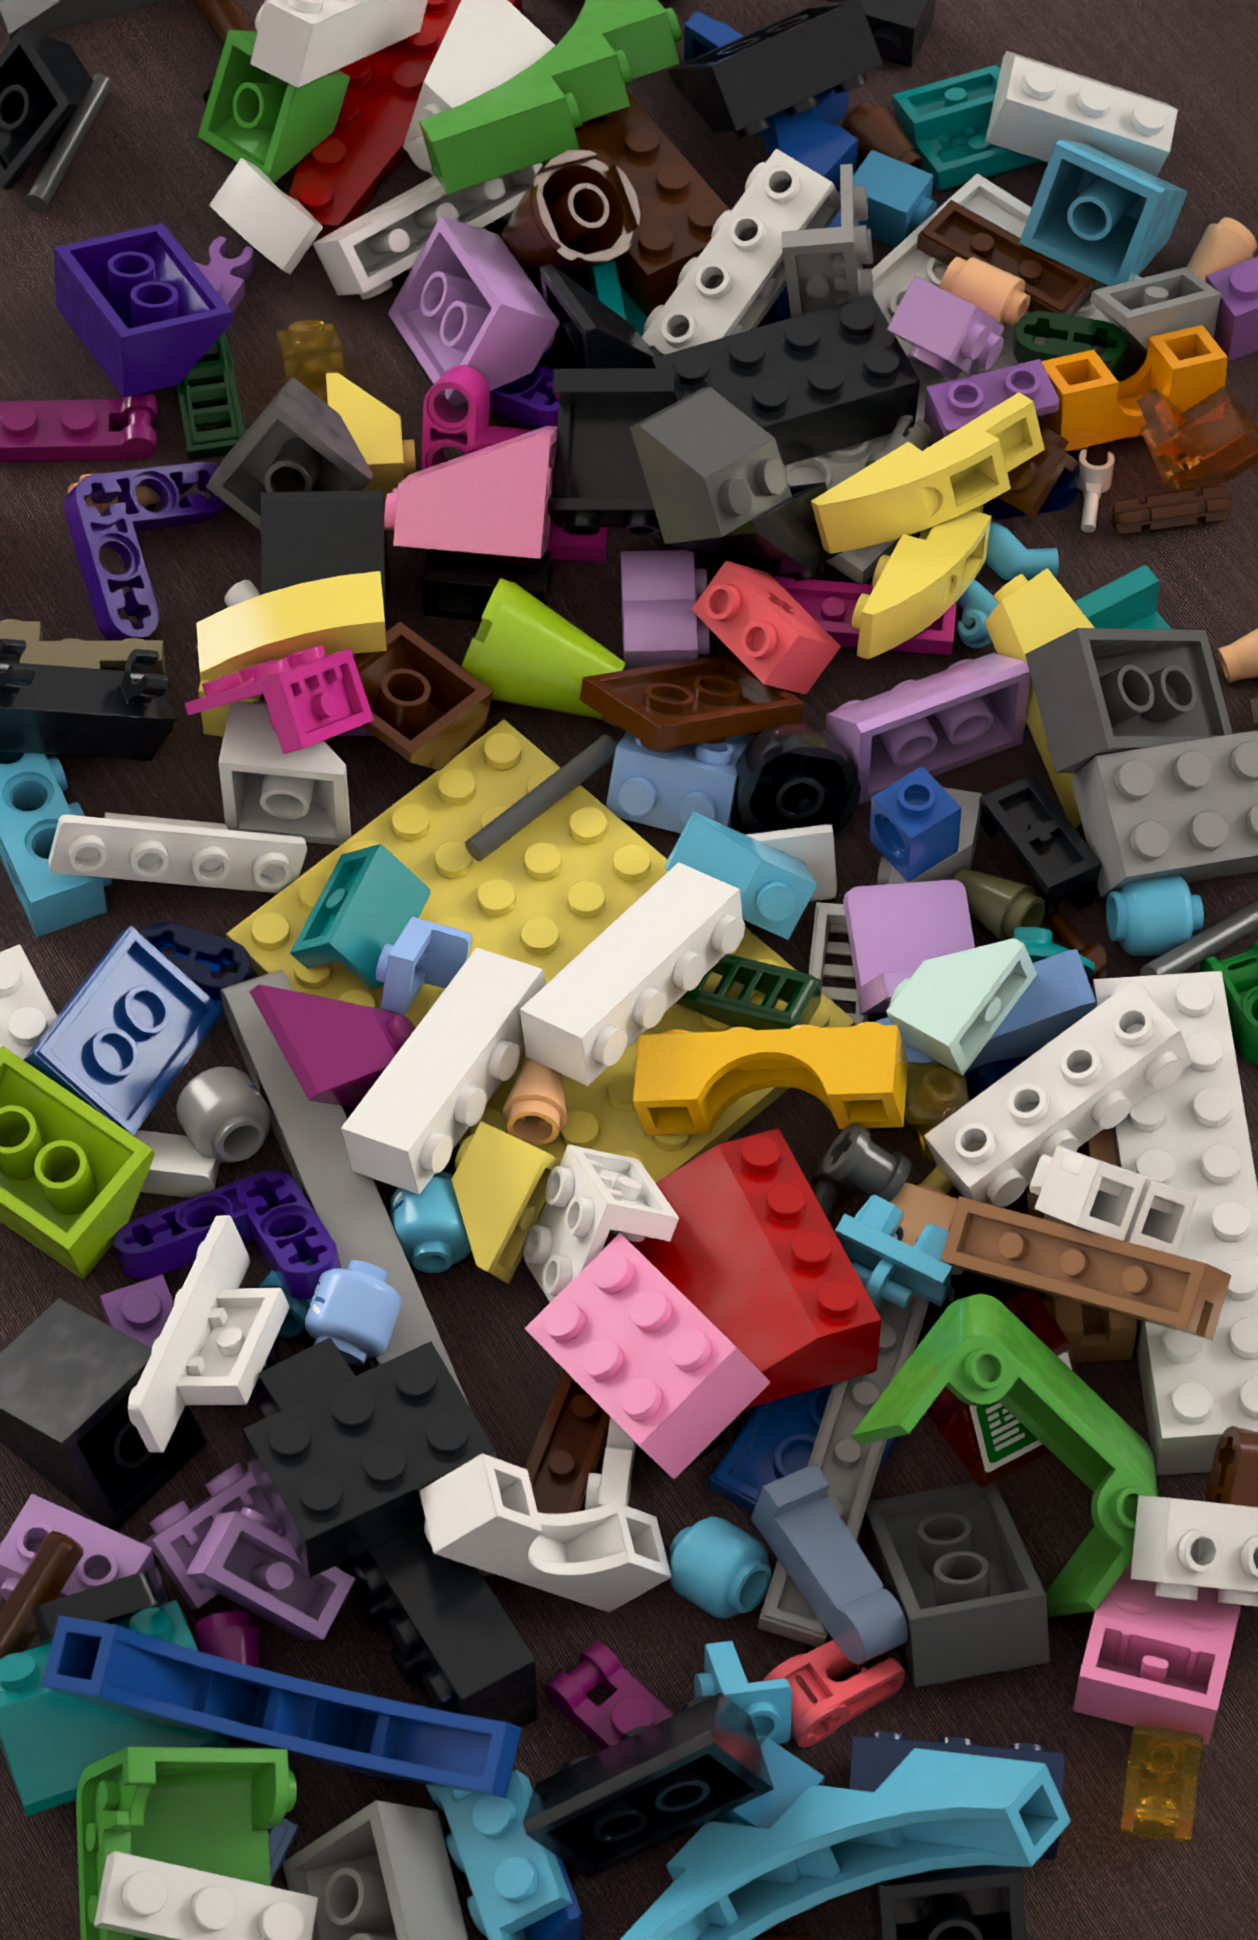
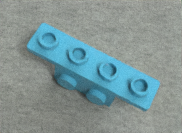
M517 1770L511 1773L506 1798L426 1784L436 1805L445 1811L451 1833L446 1835L449 1853L457 1867L467 1875L473 1893L467 1900L471 1917L479 1931L483 1935L488 1936L489 1940H527L523 1928L572 1904L556 1855L526 1835L523 1820L533 1795L529 1778Z

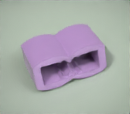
M686 550L621 551L623 661L626 662L624 670L697 659L698 655H709V627L700 618H697V615L691 610L707 587L706 568H695L694 552Z

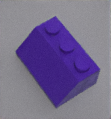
M164 223L54 247L56 308L123 398L133 395H148L158 389L179 385L233 322V311Z

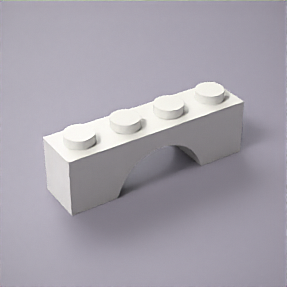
M480 1454L419 1491L426 1519L424 1523L425 1534L432 1545L433 1553L608 1613L672 1578L656 1516L615 1501L579 1512L562 1514L537 1512L527 1469L489 1455Z

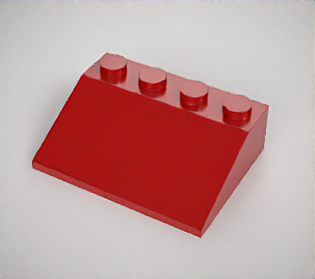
M779 1128L718 1144L655 1183L679 1217L671 1241L645 1237L644 1241L629 1242L771 1382L745 1409L877 1371L882 1319ZM610 1231L603 1249L616 1237Z

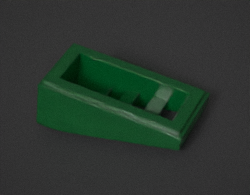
M223 333L179 385H175L188 459L227 454L245 434L228 335ZM222 380V382L189 387V385ZM225 402H226V405L206 407V408H199V409H193V408H192V407H197V406H204V405H211V404H218V403H225ZM230 422V427L196 432V427Z
M726 954L703 976L698 986L691 991H687L677 1001V1004L732 1027H747L754 1030L790 1029L796 1025H809L821 1003L822 980L800 971ZM712 972L723 976L714 993L702 991ZM735 981L744 985L737 999L727 997ZM757 991L766 994L761 1005L750 1003ZM778 1000L788 1003L784 1011L774 1009Z

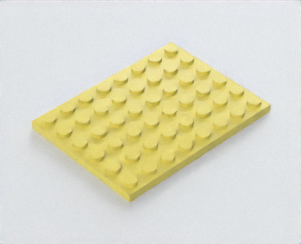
M503 719L455 756L445 767L429 776L226 933L227 947L258 976L282 969L293 991L381 1009L384 985L380 988L370 989L339 961L307 969L290 954V951L341 855L382 844L430 889V896L418 917L419 919L469 932L472 935L470 956L476 948H480L543 969L547 984L668 872L664 867L668 859L583 786L579 785L482 861L475 860L466 849L465 841L561 768ZM745 927L744 938L739 946L730 953L731 955L795 970L747 927ZM712 972L702 991L714 993L723 976ZM735 981L727 997L737 999L744 985ZM424 983L404 1016L417 1027L445 989ZM757 991L750 1003L761 1005L766 994ZM821 992V1003L809 1025L819 1028L855 1026V1020ZM778 1000L774 1009L784 1011L788 1003ZM676 1002L664 1013L656 1026L648 1028L643 1034H662L673 1029L686 1030L691 1033L720 1032L734 1027L681 1006ZM638 1038L624 1051L616 1064L608 1066L588 1086L562 1074L567 1124L554 1141L535 1147L548 1152L559 1161H562L567 1145L639 1159L656 1183L714 1146L725 1143L791 1087H769L741 1097L722 1113L710 1134L646 1136L632 1102ZM525 1051L519 1058L518 1066L512 1077L507 1081H502L486 1103L484 1113L479 1122L469 1127L453 1148L452 1153L455 1156L463 1141L469 1135L475 1134L481 1121L509 1134L507 1124L503 1119L502 1110L523 1066Z

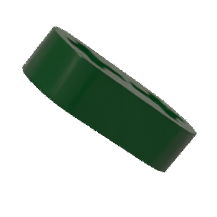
M1034 311L1021 317L1015 326L1013 354L1020 364L1038 359L1045 361L1093 350L1094 347L1106 348L1103 355L1098 356L1113 376H1116L1124 365L1126 337L1123 331L1115 324L1048 311ZM1036 337L1047 338L1045 345L1034 344Z

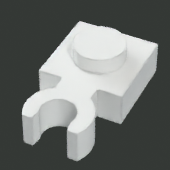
M611 1417L602 1474L589 1473L585 1510L614 1501L626 1506L629 1505L636 1442Z

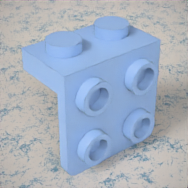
M627 731L616 746L606 807L620 819L682 834L693 811L731 828L736 805L734 794L738 776L735 764L749 741L757 735H738L727 737L723 743L719 744L699 742L678 746L677 750L673 752H656L642 746L641 740Z

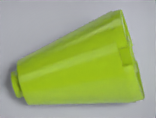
M500 578L481 617L483 620L475 638L471 640L461 667L493 690L491 700L602 720V714L579 700L583 677L623 671L626 662L515 582Z

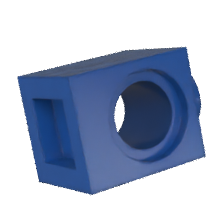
M921 766L871 797L869 840L902 877L909 882L958 852L961 807L932 775Z

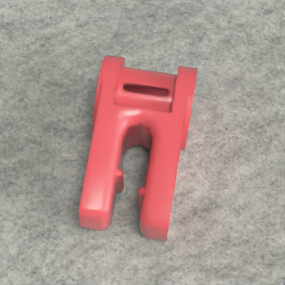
M831 1640L808 1653L799 1654L787 1659L773 1669L763 1681L787 1679L792 1689L791 1737L798 1747L805 1748L823 1741L840 1728L841 1725L898 1692L905 1679V1670L898 1660L888 1658L867 1669L862 1667L864 1663L854 1664L847 1659L835 1641ZM854 1669L861 1670L859 1674L845 1681L834 1682Z

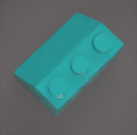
M177 1600L157 1607L146 1608L134 1615L108 1623L198 1651ZM52 1642L21 1653L7 1655L0 1660V1746L26 1817L76 1800L78 1783L83 1770L88 1765L125 1747H229L228 1741L197 1730L137 1720L42 1687Z

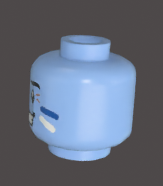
M351 1260L348 1269L336 1268L323 1272L319 1278L305 1318V1329L315 1339L314 1345L331 1337L347 1364L357 1366L364 1365L366 1358L384 1354L389 1345L402 1305L400 1294L391 1285L386 1283L388 1272L376 1265L359 1260Z

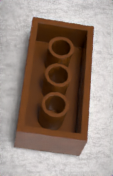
M626 89L630 103L629 107L582 122V126L574 128L579 149L590 150L599 154L595 158L610 168L614 165L618 166L626 174L637 194L641 215L639 227L634 230L630 241L632 244L624 254L615 259L620 286L645 316H649L657 306L666 304L678 287L677 281L683 267L693 257L698 258L711 240L712 229L717 219L729 208Z

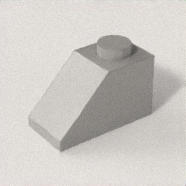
M1183 267L1093 290L1090 301L1112 324H1115L1123 331L1128 341L1147 354L1148 337L1203 325L1212 338H1214L1221 293L1189 269Z

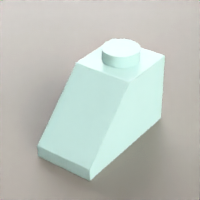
M1014 938L924 960L911 978L904 979L897 986L886 1013L892 1025H898L903 1043L963 1076L1037 976V972L1024 943Z

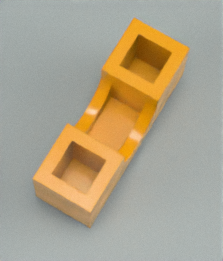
M1199 325L1148 337L1147 356L1143 365L1133 376L1121 382L1116 380L1094 349L1042 361L1059 398V407L1057 412L1044 415V423H1040V425L1068 440L1069 443L1064 450L1067 452L1083 450L1093 445L1123 438H1135L1145 433L1179 425H1191L1197 421L1223 416L1228 357L1205 327Z

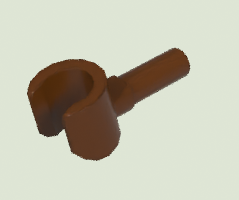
M1061 913L1051 917L1050 925L1068 949H1077L1079 954L1095 964V974L1088 978L1092 989L1093 979L1108 977L1107 970L1104 968L1107 962L1105 949L1100 944L1094 942L1087 945Z

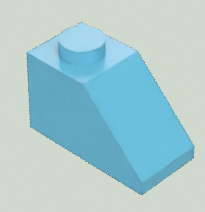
M694 811L664 866L669 871L679 862L740 889L743 920L787 940L790 938L818 885L803 861Z

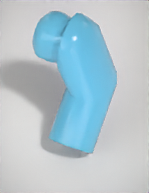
M974 579L957 601V605L963 609L961 621H957L956 628L965 645L971 648H981L992 642L984 622L998 605V602L987 589Z

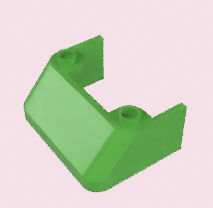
M976 1294L958 1299L946 1308L850 1436L859 1445L910 1434L945 1386L958 1399L969 1405L984 1406L997 1401L1000 1402L1094 1492L1091 1501V1515L1095 1525L1046 1591L1047 1618L1096 1611L1132 1561L1138 1495L1158 1497L1153 1452L1148 1443L998 1299L985 1294Z

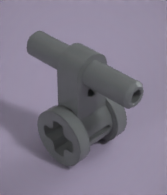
M853 1123L842 1130L831 1144L826 1155L822 1156L811 1179L815 1186L813 1193L827 1219H829L838 1198H845L863 1192V1198L866 1202L872 1195L890 1202L899 1193L908 1178L911 1169L910 1159L898 1151L888 1153L870 1140L871 1128H864L858 1123Z

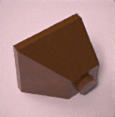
M399 622L386 632L387 651L358 653L354 656L355 664L374 721L361 726L410 763L441 770L455 756L484 735L493 690L402 622Z

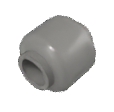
M215 1067L201 1072L184 1087L176 1104L177 1120L197 1151L203 1157L216 1158L217 1163L239 1162L254 1155L263 1145L272 1125L269 1106L248 1075L234 1067Z

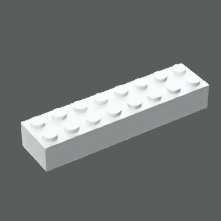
M1222 971L1093 979L1092 992L1096 1001L1095 1008L1134 980L1181 1030L1192 1061L1189 1066L1183 1069L1182 1074L1173 1084L1167 1088L1155 1090L1132 1107L1126 1118L1113 1127L1118 1167L1197 1195L1176 1255L1207 1263L1231 1275L1213 1340L1136 1319L1137 1333L1135 1345L1150 1446L1155 1458L1156 1476L1211 1472L1218 1441L1228 1427L1235 1426L1258 1432V1187Z

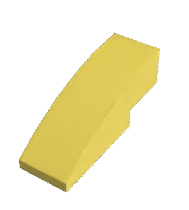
M380 571L341 575L300 583L251 598L196 623L201 680L217 679L236 672L239 673L238 670L271 659L276 661L287 658V655L323 644L326 655L351 648L352 654L387 651Z

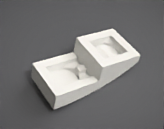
M243 158L239 160L209 204L246 241L281 270L290 275L323 228L299 201L283 193L259 167Z

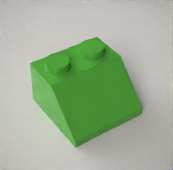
M229 29L198 137L237 163L243 158L256 165L272 182H277L334 132L350 77L340 70H336L297 88L250 64L258 31Z

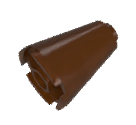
M567 150L550 159L540 168L499 235L529 279L541 277V266L552 264L562 272L574 271L610 263L628 250L632 244L630 241L634 230L639 227L641 215L637 194L626 174L618 166L614 165L610 168L595 158L599 154L590 150Z

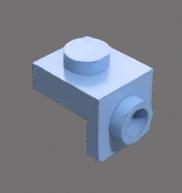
M411 917L395 945L385 944L378 961L376 980L384 983L381 1009L406 1015L424 983L446 989L470 957L472 935L466 931Z

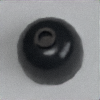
M782 723L765 729L749 741L735 764L738 776L734 799L741 820L748 826L751 834L832 824L835 835L846 827L858 809L861 786L850 755L829 732L805 723Z

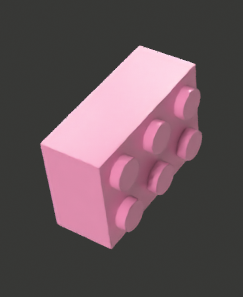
M621 1233L524 1328L638 1446L673 1479L771 1383Z

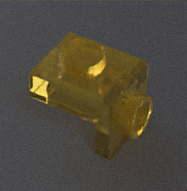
M314 319L302 320L291 324L289 330L276 331L278 353L285 372L286 383L293 376L328 404L326 373H339L346 378L342 345L334 323L324 324V322Z
M908 1062L905 1099L906 1120L910 1124L917 1126L922 1160L935 1161L924 1135L969 1102L965 1074L962 1076L943 1064Z
M1136 1725L1134 1727L1125 1776L1119 1832L1142 1835L1155 1840L1166 1839L1190 1843L1194 1823L1197 1779L1203 1749V1737L1200 1734L1146 1725Z

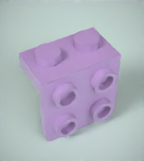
M958 880L857 886L849 890L844 896L843 903L860 1015L886 1013L897 986L904 979L911 978L924 960L975 948L966 889Z

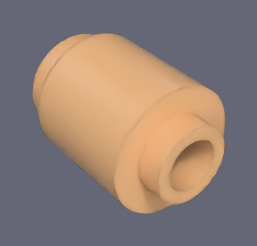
M956 257L946 269L939 288L983 310L1005 327L1003 332L1009 325L1015 328L1018 320L1026 314L1030 303V295L1024 293V279L975 257L970 258L968 261Z

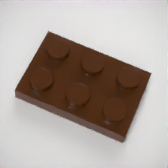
M728 654L583 677L579 699L602 714L605 722L622 727L640 739L642 746L656 752H673L677 750L678 746L699 742L719 744L723 743L727 737L744 734L758 735L765 729L782 723H800L804 706L802 700L786 690L763 684L743 663Z

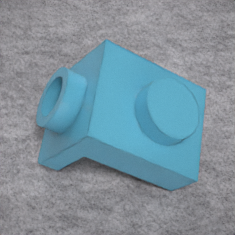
M732 1641L705 1644L704 1673H698L694 1676L695 1698L714 1696L721 1692L751 1716L760 1746L767 1737L777 1744L788 1742L791 1738L792 1689L787 1679H776L748 1683Z

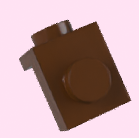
M1040 424L1039 427L1045 450L1009 471L1008 477L1011 489L996 497L1033 519L1036 517L1063 469L1072 473L1078 464L1073 457L1064 451L1069 441Z

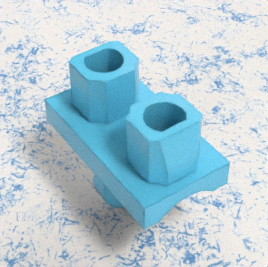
M872 1195L854 1218L844 1213L835 1229V1234L839 1236V1241L876 1310H878L884 1299L905 1309L912 1294L942 1307L951 1290L952 1265L940 1261L949 1231L935 1224H926L914 1247L893 1238L903 1221V1211L895 1204L876 1195Z

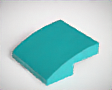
M997 64L892 95L893 106L910 143L916 149V153L923 158L922 167L924 170L933 174V184L938 191L965 184L977 173L985 178L1043 161L985 142L1001 70Z

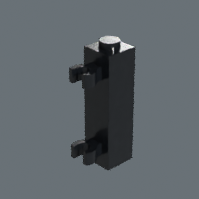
M0 639V751L152 761L164 739L172 731L177 719L173 704L168 700L165 692L169 678L164 674L152 673L153 667L159 658L158 651L135 649L127 658L125 670L118 671L20 663L21 655L27 647L25 640Z

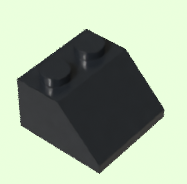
M979 1865L936 1869L870 1885L875 1940H1027L1022 1871L1020 1867Z

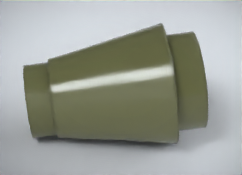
M967 867L960 869L952 879L960 881L966 889L970 916L999 940L1012 939L1014 929L1018 927H1040L1045 914V901L1036 895V890L1033 886L973 871Z

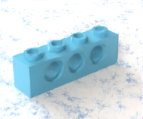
M0 751V859L36 938L107 913L104 887L112 885V878L52 873L49 868L48 859H46L50 855L60 816H85L78 802L68 804L63 791L68 790V784L58 757L56 755L46 757L45 754Z

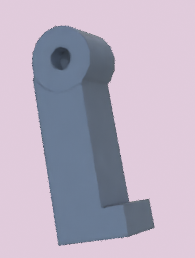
M814 1463L764 1485L751 1520L842 1653L854 1664H862L905 1644L908 1640V1626L899 1603L889 1591L882 1587L884 1586L826 1495L830 1483L818 1464Z

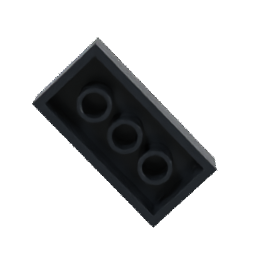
M873 295L652 358L651 368H675L684 387L683 398L702 388L711 387L776 439L784 465L891 434L896 427L897 421L903 415L913 416V422L909 428L915 425L920 379L895 334L887 330L889 323Z

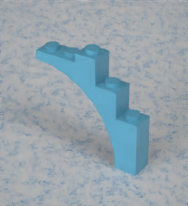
M914 1748L875 1792L811 1784L770 1829L707 1821L666 1865L674 1882L620 1940H751L774 1925L829 1899L882 1881L936 1869L979 1865L1032 1867L1068 1826L1071 1820L1045 1763Z

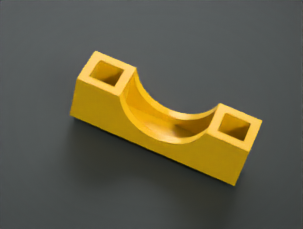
M863 1022L851 1027L819 1028L814 1025L802 1024L793 1026L790 1029L754 1030L747 1027H734L720 1032L694 1033L673 1029L662 1034L639 1035L632 1102L646 1136L710 1134L719 1117L731 1104L751 1092L769 1087H791L814 1095L828 1107L838 1129H845L853 1123H858L864 1128L904 1127L908 1057L898 1025H883L876 1022Z

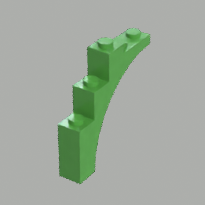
M585 0L579 17L572 28L555 47L532 66L480 96L420 120L419 124L433 173L446 194L550 160L567 150H580L574 128L582 126V122L629 107L630 103L625 85L633 83V79L680 64L675 43L682 41V33L674 10L672 8L664 9L658 0Z

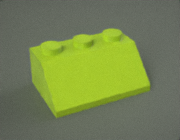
M2 1046L0 1048V1222L84 1280L114 1244L116 1232L128 1224L155 1153L148 1145Z

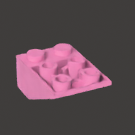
M1131 1561L1095 1611L1079 1674L1073 1711L1209 1745L1241 1605L1217 1602L1219 1588L1198 1586L1197 1600L1155 1596L1156 1582L1130 1579Z

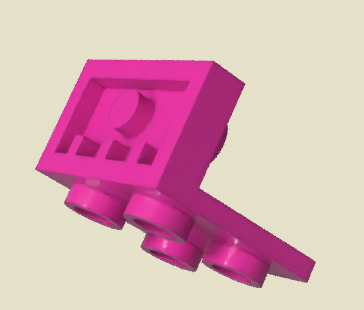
M323 644L287 655V658L276 661L274 659L240 669L238 670L239 673L236 672L203 683L205 696L184 703L189 716L264 694L269 709L270 722L278 736L283 754L304 749L374 721L351 648L326 655Z

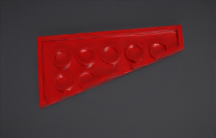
M428 0L420 32L338 69L348 75L350 80L335 130L298 162L288 195L299 201L323 226L316 238L321 239L357 219L375 196V187L389 169L395 170L405 158L406 152L403 144L423 82L461 0ZM508 0L520 11L522 0Z

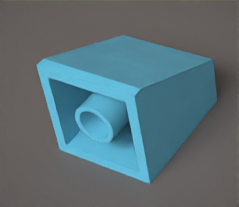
M1059 139L1053 148L1019 243L1108 286L1132 281L1138 277L1169 241L1188 191L1088 144Z

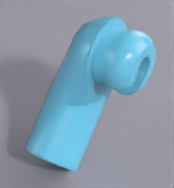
M991 522L985 563L1000 578L1012 580L1016 576L1023 574L1026 579H1032L1046 568L1049 569L1055 578H1058L1059 557L1057 548L1026 549L1007 528L999 523Z

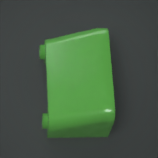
M125 1747L88 1765L81 1774L76 1795L81 1940H150L94 1927L106 1857L114 1851L271 1886L268 1830L278 1826L283 1821L286 1812H290L293 1809L297 1796L296 1778L292 1770L288 1768V1749Z

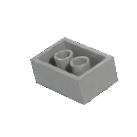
M1258 730L1097 755L1070 777L1087 845L1101 862L1097 881L1100 897H1107L1109 892L1118 891L1125 884L1141 879L1180 875L1187 883L1258 871Z

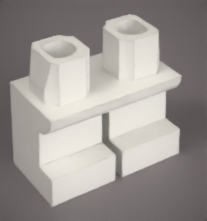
M1060 1146L1056 1147L1053 1157L1043 1155L1039 1158L1029 1186L1031 1193L1039 1195L1034 1208L1038 1211L1104 1236L1174 1255L1178 1252L1197 1199V1195Z

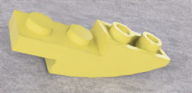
M1018 392L922 451L910 442H907L811 500L823 549L833 554L899 539L902 534L911 535L954 519L1011 489L1008 472L1045 450L1034 401Z
M983 505L954 519L921 531L919 538L902 534L891 556L883 554L880 557L873 576V591L870 595L865 593L860 595L852 617V628L859 630L858 657L871 659L899 646L938 620L958 601L974 581L986 561L991 515L983 513Z

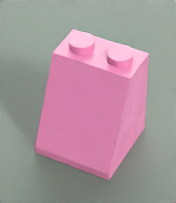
M545 426L408 475L398 484V488H393V492L387 493L384 529L394 530L393 546L541 559L548 550L550 541L551 517L547 512L548 499L553 498L558 427Z

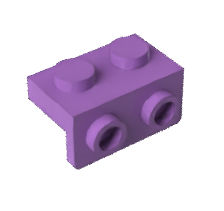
M1041 359L927 386L924 422L933 432V438L930 444H928L929 447L1018 392L1034 401L1038 423H1044V415L1058 411L1059 398Z

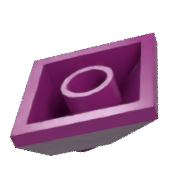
M258 984L249 991L309 1101L356 1108L416 1029L407 1017L396 1012Z

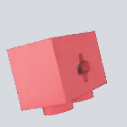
M724 562L691 608L765 685L806 695L841 648L768 572L733 562Z

